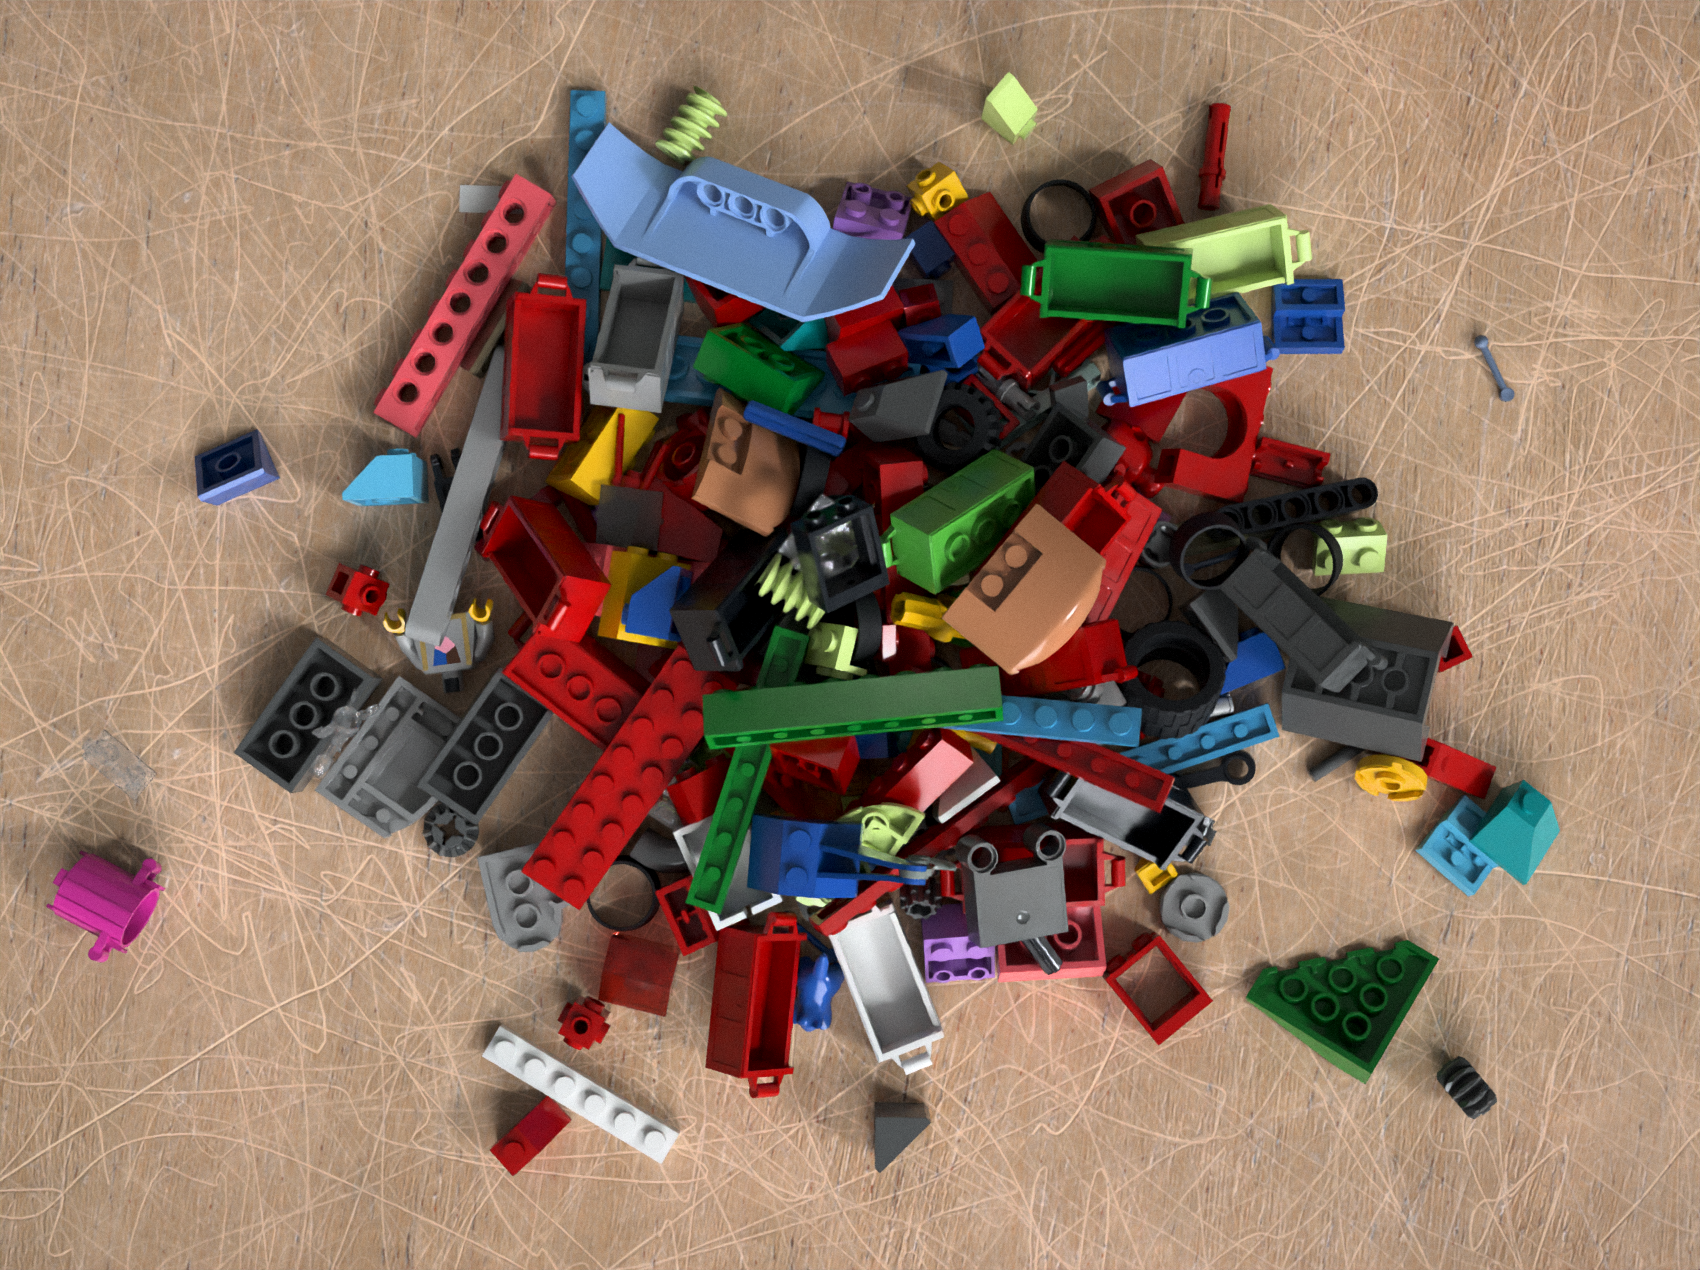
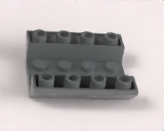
M1319 596L1377 653L1386 657L1388 665L1385 669L1378 670L1367 663L1339 693H1335L1319 686L1290 658L1282 689V730L1422 762L1430 729L1429 726L1425 725L1440 658L1447 657L1454 622Z

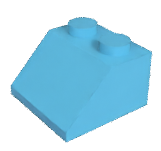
M388 449L387 455L376 456L343 491L342 500L360 507L429 503L427 462L418 458L416 453H409L408 449Z

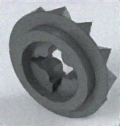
M439 804L432 808L424 819L422 834L425 837L428 848L432 849L439 856L454 858L467 853L474 846L479 835V824H472L444 804ZM456 816L454 821L456 822L455 828L464 836L452 835L445 843L446 831L437 825H447Z

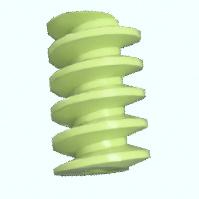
M693 86L696 94L689 93L685 97L688 105L682 104L679 106L678 112L681 117L674 116L671 118L670 123L674 129L665 128L663 130V136L666 140L659 139L655 143L665 155L684 165L685 160L692 162L696 159L691 152L693 149L705 150L699 139L702 137L711 140L712 135L706 128L708 126L720 127L714 116L716 114L723 117L728 115L717 99L697 86Z
M777 553L756 582V584H761L758 595L763 597L772 591L771 604L775 605L784 599L783 612L787 613L794 607L797 608L795 620L800 621L805 616H809L807 628L811 630L825 614V611L809 602L806 586L803 583L802 570L792 575L794 563L791 561L780 567L782 555Z

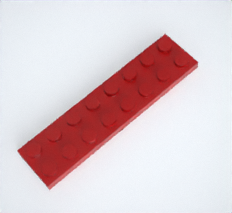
M680 642L528 859L521 872L580 910L704 735L702 695L712 694L715 690L719 689L735 691L739 682L723 671H696L684 644Z

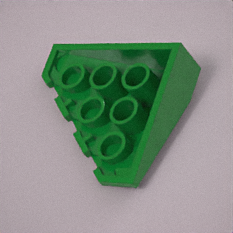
M1406 940L1394 943V949L1374 952L1373 947L1346 952V958L1326 962L1325 957L1300 961L1298 962V968L1278 971L1277 966L1264 968L1245 999L1334 1066L1366 1084L1439 958Z

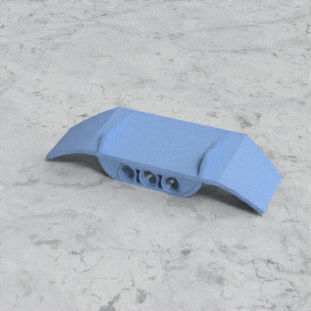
M610 122L604 127L571 176L584 201L614 248L801 322L834 316L884 299L916 244L913 238L897 240L866 239L830 228V222L822 207L809 194L713 157L697 158L683 171L665 165L625 137Z

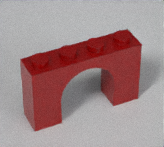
M1266 366L1267 369L1200 388L1214 394L1223 404L1228 418L1226 438L1220 449L1209 457L1181 448L1162 449L1154 483L1223 504L1242 503L1248 491V477L1251 464L1256 456V442L1259 429L1264 421L1263 411L1272 385L1271 376L1273 368Z

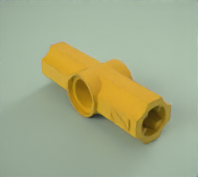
M907 592L895 595L891 603L890 614L894 624L924 630L930 637L941 642H950L953 637L966 639L942 619L943 615L957 598L948 594H940L937 599Z

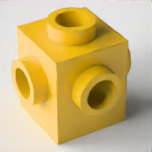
M937 162L931 168L919 172L915 180L906 186L913 197L909 202L914 211L920 217L925 215L934 222L969 199L955 171L941 162Z

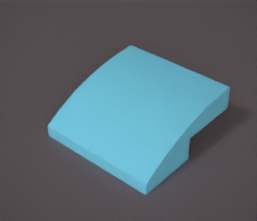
M1462 795L1440 818L1415 851L1464 894L1471 896L1478 891L1491 870L1499 867V865L1469 842L1470 837L1486 812L1466 795Z

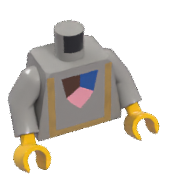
M474 598L469 612L452 614L446 635L440 647L405 637L406 612L402 608H398L397 611L400 620H391L388 613L385 612L383 623L386 630L393 632L400 649L417 669L423 670L426 675L442 674L444 693L465 691L462 671L478 669L479 663L486 659L495 639L493 621L490 615L494 604L493 600L487 599L486 609H481L476 604L477 599Z

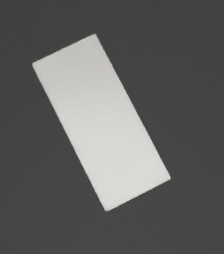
M460 185L459 212L487 213L489 210L494 211L500 201L498 195L502 186ZM516 209L510 214H522L523 210Z

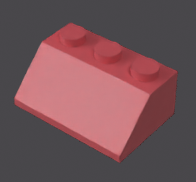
M1100 906L1067 908L1069 932L1045 936L1062 960L1060 970L1056 973L1045 974L1022 941L996 945L998 982L1103 976L1107 965Z

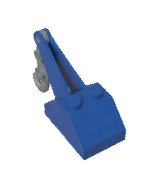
M755 813L752 819L747 887L777 895L807 898H855L858 894L859 880L925 885L926 880L934 874L935 870L955 871L957 867L952 862L930 858L929 856L908 855V858L902 859L862 846L863 823ZM860 861L899 869V875L859 872Z

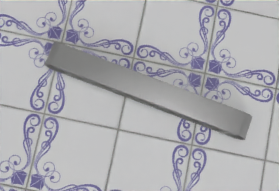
M499 344L494 351L405 628V637L439 647L446 635L480 528L479 524L484 516L507 441L499 440L504 346Z

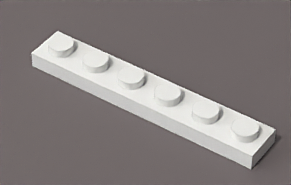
M504 1024L500 1025L482 1057L660 1164L664 1161L680 1133V1130Z

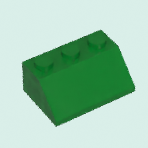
M742 322L708 329L693 365V368L703 373L705 380L728 388L736 399L743 402L754 400L789 415L796 413L826 374V372L791 351H783L766 336Z

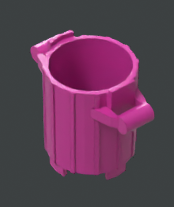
M81 850L79 854L84 857L75 863L70 871L61 868L56 875L53 884L59 886V890L55 896L54 904H47L46 907L54 911V914L98 936L94 947L88 952L91 960L100 963L107 961L109 953L113 948L126 954L128 950L125 948L139 936L156 908L160 895L159 891L165 890L164 887L153 882L156 875L162 870L161 864L154 859H145L142 863V868L135 876L93 853L89 854Z

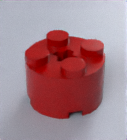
M697 425L696 427L699 430L689 432L686 428L682 429L664 443L669 448L655 475L674 495L690 503L697 510L705 511L709 507L692 499L708 429L706 426Z

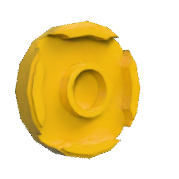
M1370 755L1363 757L1356 766V782L1362 789L1374 796H1378L1379 792L1388 794L1387 799L1392 801H1411L1420 798L1427 786V775L1423 769L1413 762L1400 757Z

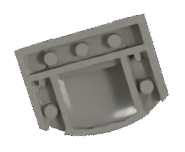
M398 676L315 791L383 838L392 836L391 833L404 829L420 819L438 801L414 784L460 720V717Z

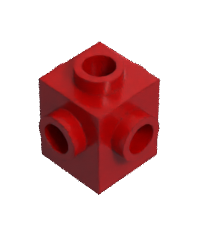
M339 563L325 595L342 603L341 609L348 613L361 617L364 611L376 616L379 608L386 600L390 584L379 579L380 572L368 566L360 564L357 570Z
M580 995L574 1004L567 1002L557 1020L562 1023L558 1034L564 1036L563 1041L567 1045L578 1050H582L583 1047L589 1050L595 1041L599 1044L602 1043L611 1026L606 1023L611 1012L604 1008L605 1005L599 1000L590 996L584 998ZM576 1021H585L588 1029L585 1030L576 1025Z

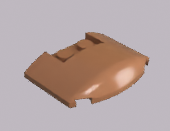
M719 388L716 391L692 499L767 537L774 531L773 527L781 524L786 519L796 499L801 471L798 443L796 440L746 421L743 418V414L748 403L736 399L729 392Z
M1036 503L950 606L942 619L1009 675L1019 673L1018 670L1033 666L1047 659L1061 648L1078 630L1092 609L1100 591L1102 571L1105 569L1106 559Z

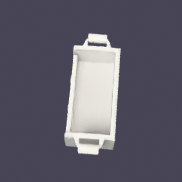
M889 899L876 904L865 913L855 915L847 921L848 925L838 934L828 936L878 1063L892 1058L904 1069L907 1075L933 1065L930 1058L932 1042L943 1038L944 1032L893 901ZM925 1045L927 1052L904 1061L900 1060L899 1055Z

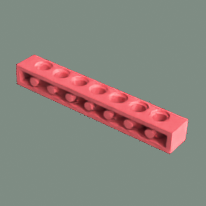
M515 174L511 181L507 180L503 184L498 195L500 201L494 211L489 210L485 214L481 222L482 231L476 240L472 239L464 250L463 257L465 259L458 270L454 269L448 276L445 287H447L441 299H436L429 308V320L423 329L419 328L414 333L410 341L411 350L405 359L401 358L397 362L392 372V376H394L388 388H383L375 399L374 405L376 408L373 413L416 438L557 203L552 194L518 174ZM521 209L524 211V216L519 222H508V216L513 210ZM505 239L506 246L501 252H491L490 247L493 241ZM480 268L488 269V276L483 282H473V275L476 270ZM464 297L470 298L471 303L468 310L462 313L456 312L455 306L457 301ZM444 327H452L453 334L451 339L447 342H439V331ZM429 356L434 357L435 365L433 369L429 372H421L420 364L422 360ZM409 386H416L417 395L415 399L411 402H404V390Z

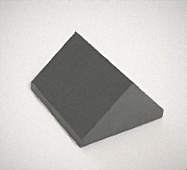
M875 1102L874 1157L875 1169L879 1173L931 1123L929 1108L924 1103Z

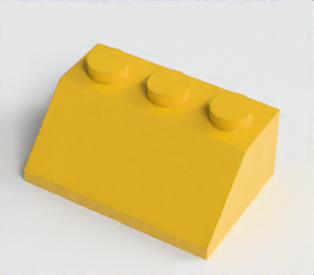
M594 405L580 427L579 441L567 446L545 482L588 505H604V503H608L615 496L618 488L610 485L615 467L618 415L620 413L625 415L622 475H625L627 470H631L637 461L635 455L641 446H645L654 436L655 430L653 428L659 418L649 411Z

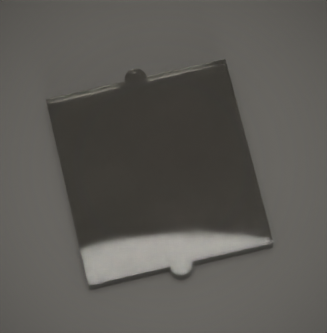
M601 484L599 510L595 512V516L598 517L595 543L622 547L634 546L657 551L660 526L665 522L661 518L664 492Z

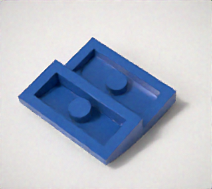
M1294 279V284L1287 285L1281 283L1272 285V342L1279 349L1280 354H1342L1345 348L1342 316L1345 312L1343 279Z

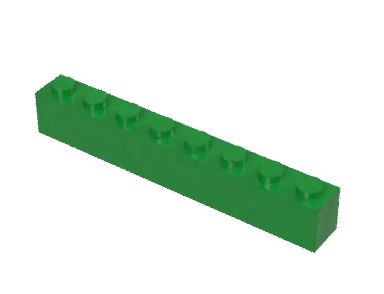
M975 664L970 666L969 669L959 670L941 667L929 673L918 674L913 671H902L895 676L888 677L869 674L861 676L857 680L847 681L839 678H829L817 684L791 682L786 684L785 687L776 688L757 685L746 691L734 692L730 689L715 690L712 694L702 695L704 737L710 749L1003 721L998 666H990L988 664Z

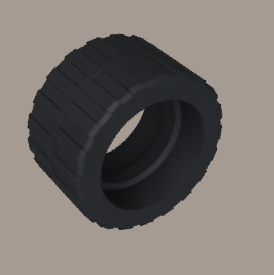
M1178 620L1151 622L1145 624L1141 629L1138 628L1134 631L1132 636L1123 645L1127 665H1135L1138 668L1154 660L1176 662L1187 668L1194 675L1199 684L1200 692L1183 700L1163 699L1148 691L1137 676L1134 679L1116 683L1127 701L1122 706L1142 709L1140 731L1150 737L1178 739L1198 731L1213 714L1225 683L1226 665L1219 646H1216L1213 639L1208 634L1202 632L1200 628Z

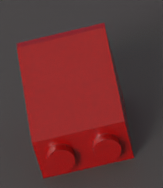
M653 478L647 495L643 496L632 545L649 549V552L656 554L661 552L677 555L678 559L711 563L730 540L727 539L728 535L722 528L690 503L674 495L658 478Z

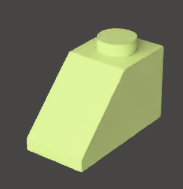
M1008 72L986 97L981 119L1013 145L1019 137L1025 140L1037 125L1034 119L1038 109L1016 78Z

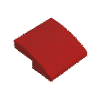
M1117 386L1111 387L1116 395L1121 394ZM1187 392L1130 407L1127 402L1107 406L1101 400L1095 413L1108 421L1122 419L1132 427L1137 425L1146 433L1148 440L1158 444Z

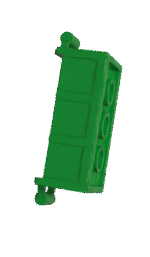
M1050 239L1045 244L1044 259L1036 261L1031 265H1022L1020 295L1028 296L1041 303L1040 318L1052 316L1085 320L1120 321L1135 324L1174 325L1178 328H1185L1188 313L1197 311L1200 308H1209L1212 278L1204 277L1192 270V248ZM1036 267H1043L1041 295H1034ZM1191 277L1197 278L1195 306H1188Z

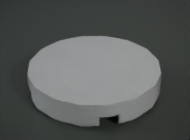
M1189 872L1178 875L1166 884L1160 894L1158 909L1162 923L1171 934L1183 941L1198 943L1221 932L1228 920L1230 906L1226 893L1219 882L1206 874Z

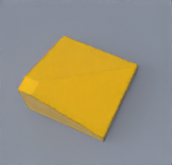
M1141 857L1134 868V871L1150 895L1178 876L1172 863L1163 871L1154 862Z

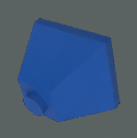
M672 566L631 595L630 603H625L622 611L621 622L622 625H626L625 632L681 642L680 634L669 610L690 587L693 572L679 566Z

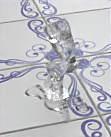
M355 688L352 691L348 706L338 708L332 717L331 723L326 727H320L312 731V734L318 738H326L333 732L335 733L331 740L332 743L326 752L315 758L311 768L313 775L321 781L337 761L333 757L337 751L340 753L344 742L349 737L357 734L362 720H368L382 708L380 705L374 704L366 710H356L354 703L358 690Z

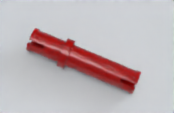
M1224 103L1209 105L1204 161L1198 177L1201 179V187L1197 208L1205 211L1220 209L1222 181L1226 179L1224 158L1231 106Z

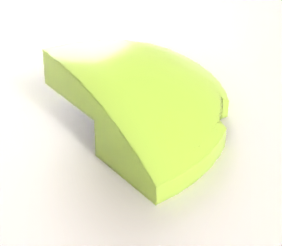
M882 802L879 805L854 808L836 821L863 823L862 846L895 856L902 845L908 842L925 818V813L903 804Z

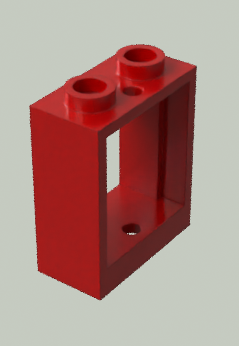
M1153 931L1150 935L1148 932H1144L1131 943L1133 949L1123 957L1118 954L1106 963V971L1102 977L1159 1046L1213 1002V1000L1162 937ZM1156 946L1191 991L1151 1023L1116 978Z

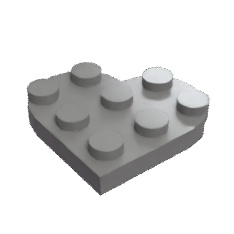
M540 842L477 857L490 916L496 934L501 941L503 940L509 947L518 949L517 951L535 952L548 946L560 934L563 924V908L570 905L521 872Z

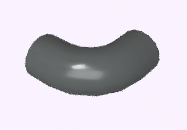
M649 827L630 854L631 858L643 866L661 873H685L690 871L676 839L663 837Z

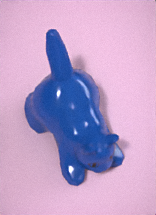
M821 953L815 962L809 956H803L799 958L798 981L796 985L798 992L795 998L793 1024L800 1025L806 1032L819 1028L826 1030L830 1028L832 1021V997L841 988L845 977L839 963L835 962L829 965L826 953Z

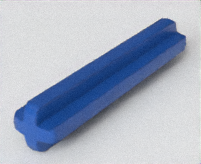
M754 400L750 401L745 407L743 418L748 422L835 457H839L845 448L846 438Z

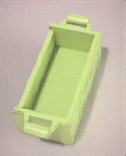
M1272 204L1135 235L1137 245L1192 248V270L1204 277L1212 278L1210 299L1234 292L1246 293L1251 290L1281 283L1287 285L1294 284L1293 270L1304 262L1312 260L1309 230L1299 231L1288 228L1287 215ZM1295 235L1298 257L1296 261H1292L1289 236ZM1191 277L1188 305L1195 304L1197 278Z

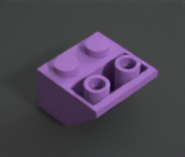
M847 181L834 218L833 229L850 236L866 239H904L912 208L909 200L912 197L905 196L898 191L888 192L872 188L865 183Z
M962 903L942 905L941 908H937V913L935 915L932 914L929 919L921 918L926 983L995 978V946L979 948L968 939L966 913L963 914Z

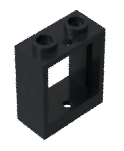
M847 495L838 498L835 504L821 510L809 511L803 515V518L790 523L809 602L826 613L890 584L874 510L871 504L854 495ZM851 521L860 564L825 580L814 537Z

